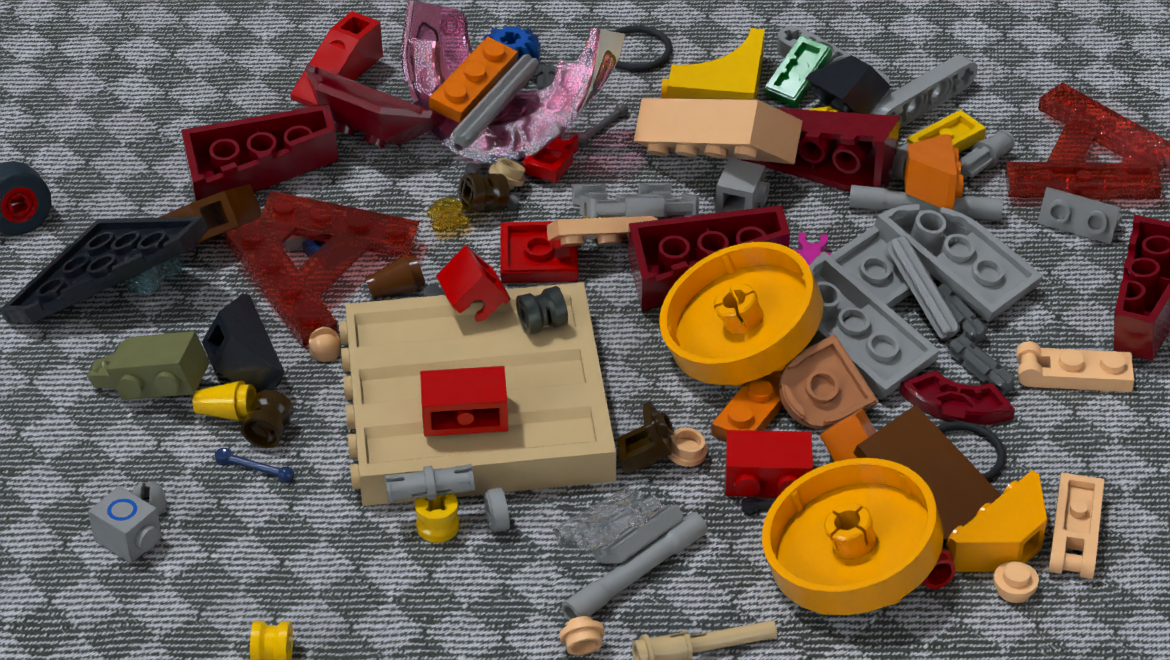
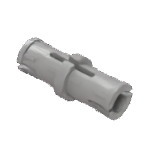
M471 464L444 469H433L432 466H425L423 471L385 475L388 503L426 497L428 501L436 500V496L475 492Z

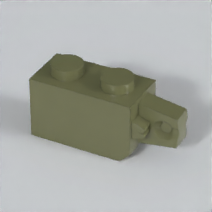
M195 331L135 336L121 342L115 354L95 360L87 376L93 388H116L122 400L195 394L210 361Z

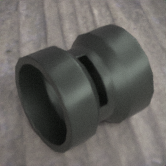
M558 286L543 289L542 293L536 296L531 293L517 296V314L520 324L527 335L541 332L542 328L547 325L555 328L568 323L566 302Z

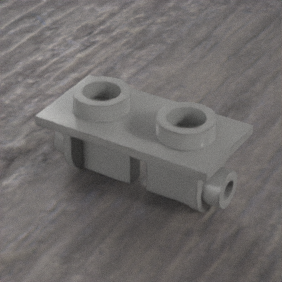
M1046 187L1037 223L1112 244L1115 229L1119 228L1122 214H1119L1121 207Z

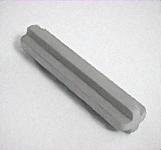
M902 236L893 239L887 246V251L941 340L954 337L960 330V325L908 238Z

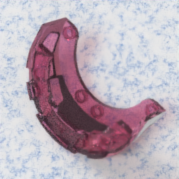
M408 0L401 46L404 83L409 85L414 101L413 104L438 113L429 108L430 96L473 52L468 35L467 19L464 13L456 8ZM590 28L589 38L575 64L559 61L554 80L550 86L536 91H519L469 147L463 148L460 144L453 142V131L460 123L446 117L443 125L431 131L442 141L441 144L444 147L468 159L496 163L498 158L515 161L525 158L527 155L531 156L554 142L601 91L618 62L625 34Z

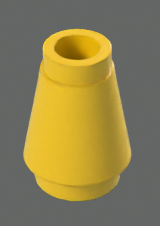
M241 380L204 388L203 390H196L192 401L194 412L196 414L243 422L247 413L251 412V405L257 395L256 389L252 384H245Z

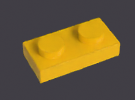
M959 110L907 138V143H915L942 134H949L952 138L953 148H959V152L975 143L984 140L986 127L962 110Z

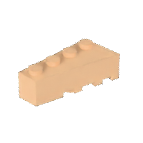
M642 98L633 141L646 146L647 153L664 157L668 156L669 152H673L685 157L704 155L714 158L795 164L803 121L760 100Z

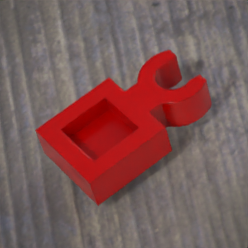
M554 130L551 133V140L562 133V130ZM561 134L547 147L530 156L534 150L546 144V142L539 141L523 160L525 173L557 183L572 165L573 154L579 149V135L574 134L569 140H562Z

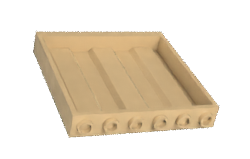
M584 282L506 289L511 300L506 305L502 303L487 319L481 322H476L474 315L482 309L484 305L482 300L473 301L468 309L459 313L451 306L446 295L345 304L346 320L339 321L341 345L349 344V348H341L343 372H351V376H343L345 401L353 400V404L345 405L347 429H356L355 434H348L350 459H358V464H350L352 490L361 489L362 506L391 504L388 503L385 475L423 471L425 466H432L433 469H444L471 464L475 492L453 493L456 497L482 495L486 490L499 487L503 489V492L616 481V448ZM558 286L566 302L568 323L555 328L547 325L542 328L541 332L527 335L520 324L517 314V296L528 293L536 296L541 294L543 289ZM505 366L509 431L424 437L420 371ZM414 498V499H407V500H403V501H396V502H392V503L411 502V501H415L416 498Z

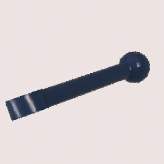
M220 448L215 451V460L219 465L233 463L277 476L283 483H289L294 479V471L288 466L280 469L231 454L228 448Z

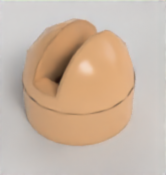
M320 327L311 333L308 344L310 356L314 360L330 362L340 356L341 342L335 330L329 327Z

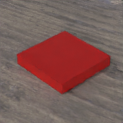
M554 221L500 223L501 282H579L578 246L563 247L560 240L548 241L547 225Z

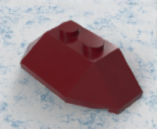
M307 63L305 72L318 106L329 104L336 130L353 136L355 129L366 133L364 141L384 148L386 141L400 146L444 124L446 117L311 64Z

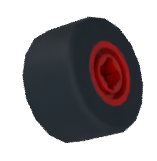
M16 161L0 163V232L13 236L29 233L40 227L48 217L52 206L51 192L40 175L27 164Z

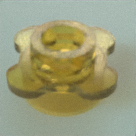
M451 197L438 199L427 210V216L433 220L432 229L436 232H451L458 228H465L469 224V218L464 216L462 203L458 199Z

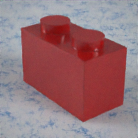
M505 366L420 371L424 437L509 431Z
M726 431L725 496L778 497L795 480L813 470L812 432Z

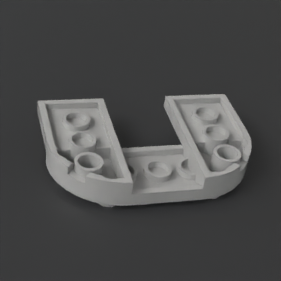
M919 204L895 207L877 215L873 227L830 256L825 251L822 252L809 266L822 294L823 314L820 325L808 345L812 346L835 334L870 389L882 400L898 389L901 382L912 379L937 360L940 350L891 309L913 294L887 251V246L891 243L890 241L895 238L907 237L932 279L936 278L942 284L950 287L956 296L987 322L993 320L1038 287L1043 275L985 227L960 212L944 207L940 208L939 213L933 210L919 211Z

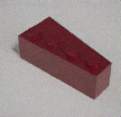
M329 104L181 130L195 201L251 184L253 192L338 161L336 129Z
M777 108L803 121L795 164L741 159V161L764 165L772 170L848 192L851 190V185L886 189L894 177L892 163L897 152L900 116Z
M782 205L629 223L628 258L641 312L662 306L672 286L689 268L719 250L749 242H771L789 247L790 231Z
M1134 214L1132 234H1130L1123 279L1120 284L1114 313V351L1131 352V355L1135 358L1153 361L1170 333V222Z

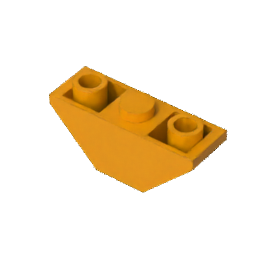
M1031 470L1021 480L1012 481L998 499L993 503L984 504L977 512L975 518L965 526L960 525L952 531L946 545L954 558L955 572H995L996 568L1005 562L1019 561L1026 563L1042 549L1047 516L1040 476L1037 472Z

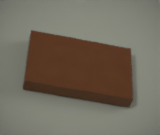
M914 405L858 444L853 452L857 458H878L899 463L916 472L927 483L933 493L942 522L943 545L956 527L960 525L965 526L975 518L977 512L984 504L993 503L1001 496L994 486L917 405Z

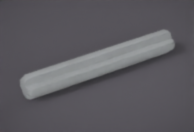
M529 54L523 55L454 129L453 142L460 144L463 148L469 147L538 70V60L532 58Z

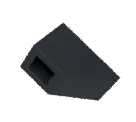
M852 55L815 70L805 78L815 87L812 94L826 106L831 104L836 110L848 113L869 114L891 88L888 82L871 65Z

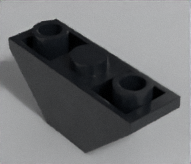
M242 294L218 312L202 340V344L212 367L232 382L242 380L245 384H252L257 394L263 390L274 391L275 387L281 383L285 371L250 295Z

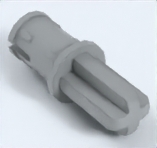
M999 130L986 141L981 140L975 143L972 151L958 160L961 161V175H963V178L974 177L984 169L993 168L998 163L1000 157L1014 149L1012 147L1015 146L1012 134L1006 130Z

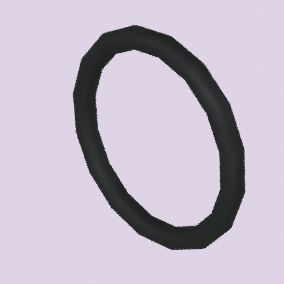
M633 25L621 27L613 31L624 34L638 32L651 34L661 39L665 44V52L655 61L644 64H630L618 60L615 67L619 69L646 71L657 68L668 61L673 52L671 40L665 33L656 28ZM607 54L605 60L614 66L613 58Z
M964 421L945 422L937 426L942 433L951 430L975 432L987 438L995 446L997 452L996 464L990 471L982 474L988 481L995 478L1004 468L1006 451L1002 441L991 430L979 424Z

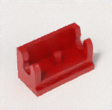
M467 245L436 275L451 306L459 313L468 309L475 300H482L484 302L482 309L474 315L476 322L487 319L502 303L506 305L511 300L493 267Z

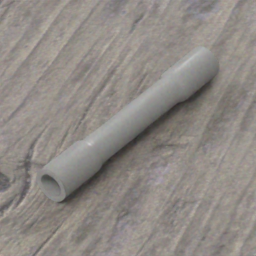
M851 185L850 208L885 210L903 205L919 204V211L933 210L938 213L940 211L939 207L902 191ZM977 196L955 198L954 211L960 212L971 219L1001 222L1003 199Z
M691 512L680 523L596 582H591L562 603V611L566 618L571 620L580 616L590 617L607 605L611 598L653 568L700 539L708 532L704 519L698 513Z

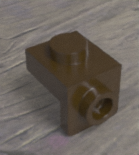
M651 401L643 404L644 425L618 437L619 464L626 474L640 468H647L657 460L672 454L670 436L674 435L673 425L668 415L664 411L659 413Z

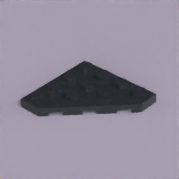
M203 216L97 219L0 309V312L7 323L34 324L42 318L79 301L86 300L94 294L122 281L138 276L144 271L176 256L190 252L198 245V240L209 230V227Z

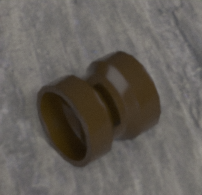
M478 173L464 174L459 184V199L462 208L465 211H480L482 207H486L490 211L504 210L509 201V184L505 175L502 173H491L486 177H482Z
M263 390L259 392L251 405V412L247 413L241 425L242 435L248 442L260 448L267 449L277 446L284 433V426L288 425L294 412L293 404L284 394L277 391Z

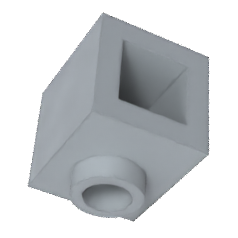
M729 158L716 185L715 213L758 208L759 204H765L770 190V183L765 182L766 166Z

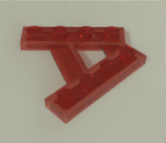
M1062 82L1039 99L1038 109L1065 124L1047 162H1006L1005 178L1008 197L1044 198L1046 187L1081 197L1100 200L1160 199L1162 185L1159 172L1170 165V142ZM1095 142L1124 158L1122 163L1085 162Z
M270 191L261 217L226 232V243L301 346L305 347L309 345L311 333L320 327H329L338 332L337 320L319 297L366 251L402 257L403 255L406 258L411 257L419 233L420 221ZM291 235L326 242L299 269L281 247Z

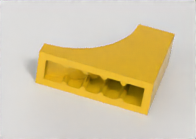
M751 28L748 37L742 45L719 59L690 65L672 64L669 79L663 78L661 99L757 100L763 63L765 29Z

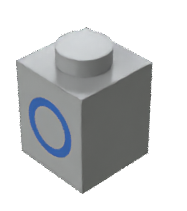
M121 486L115 488L88 511L94 541L131 564L144 552L151 550L157 541L162 538L157 508Z

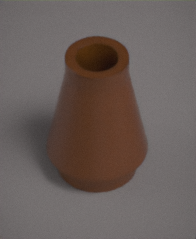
M403 255L374 274L365 277L373 299L380 296L417 292V287L426 285L416 255L408 258Z

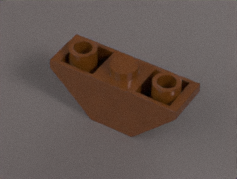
M251 184L219 192L160 216H203L209 230L198 240V245L264 220Z

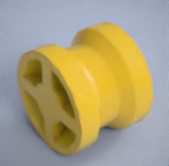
M452 493L436 496V500L428 501L427 497L415 500L416 529L420 537L433 543L445 542L455 537L459 531L458 500L456 495Z
M254 620L250 635V660H292V622L281 621L278 625H268L264 620Z

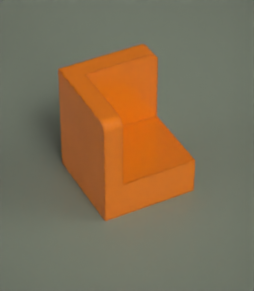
M862 408L827 428L819 436L836 462L857 458L853 453L856 446L876 433V430Z

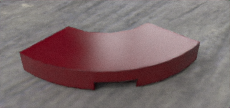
M936 370L900 383L899 393L913 406L917 405L921 411L942 420L987 425L1005 422L1014 418L1015 408L993 383L977 386L959 384L946 379Z

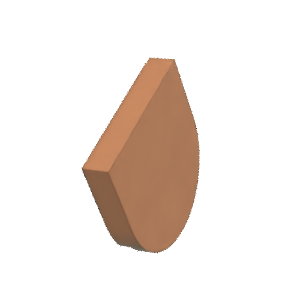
M835 334L801 351L787 364L780 378L779 394L785 410L797 422L813 429L825 430L862 408L867 412L876 407L879 402Z

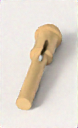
M767 621L695 635L687 634L686 630L680 633L649 638L647 634L640 636V640L632 642L634 660H690L693 657V653L777 638V628L774 621Z

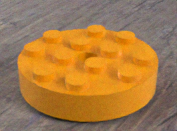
M771 242L742 243L724 248L703 258L689 268L675 282L661 307L659 319L660 332L676 364L688 376L708 384L741 386L746 382L785 369L787 364L804 350L820 325L823 314V298L809 265L795 250Z
M853 458L823 465L804 474L790 484L773 502L766 515L762 528V546L773 578L787 598L803 608L823 615H853L894 605L917 588L928 577L939 559L943 546V527L933 493L927 483L916 472L889 460Z

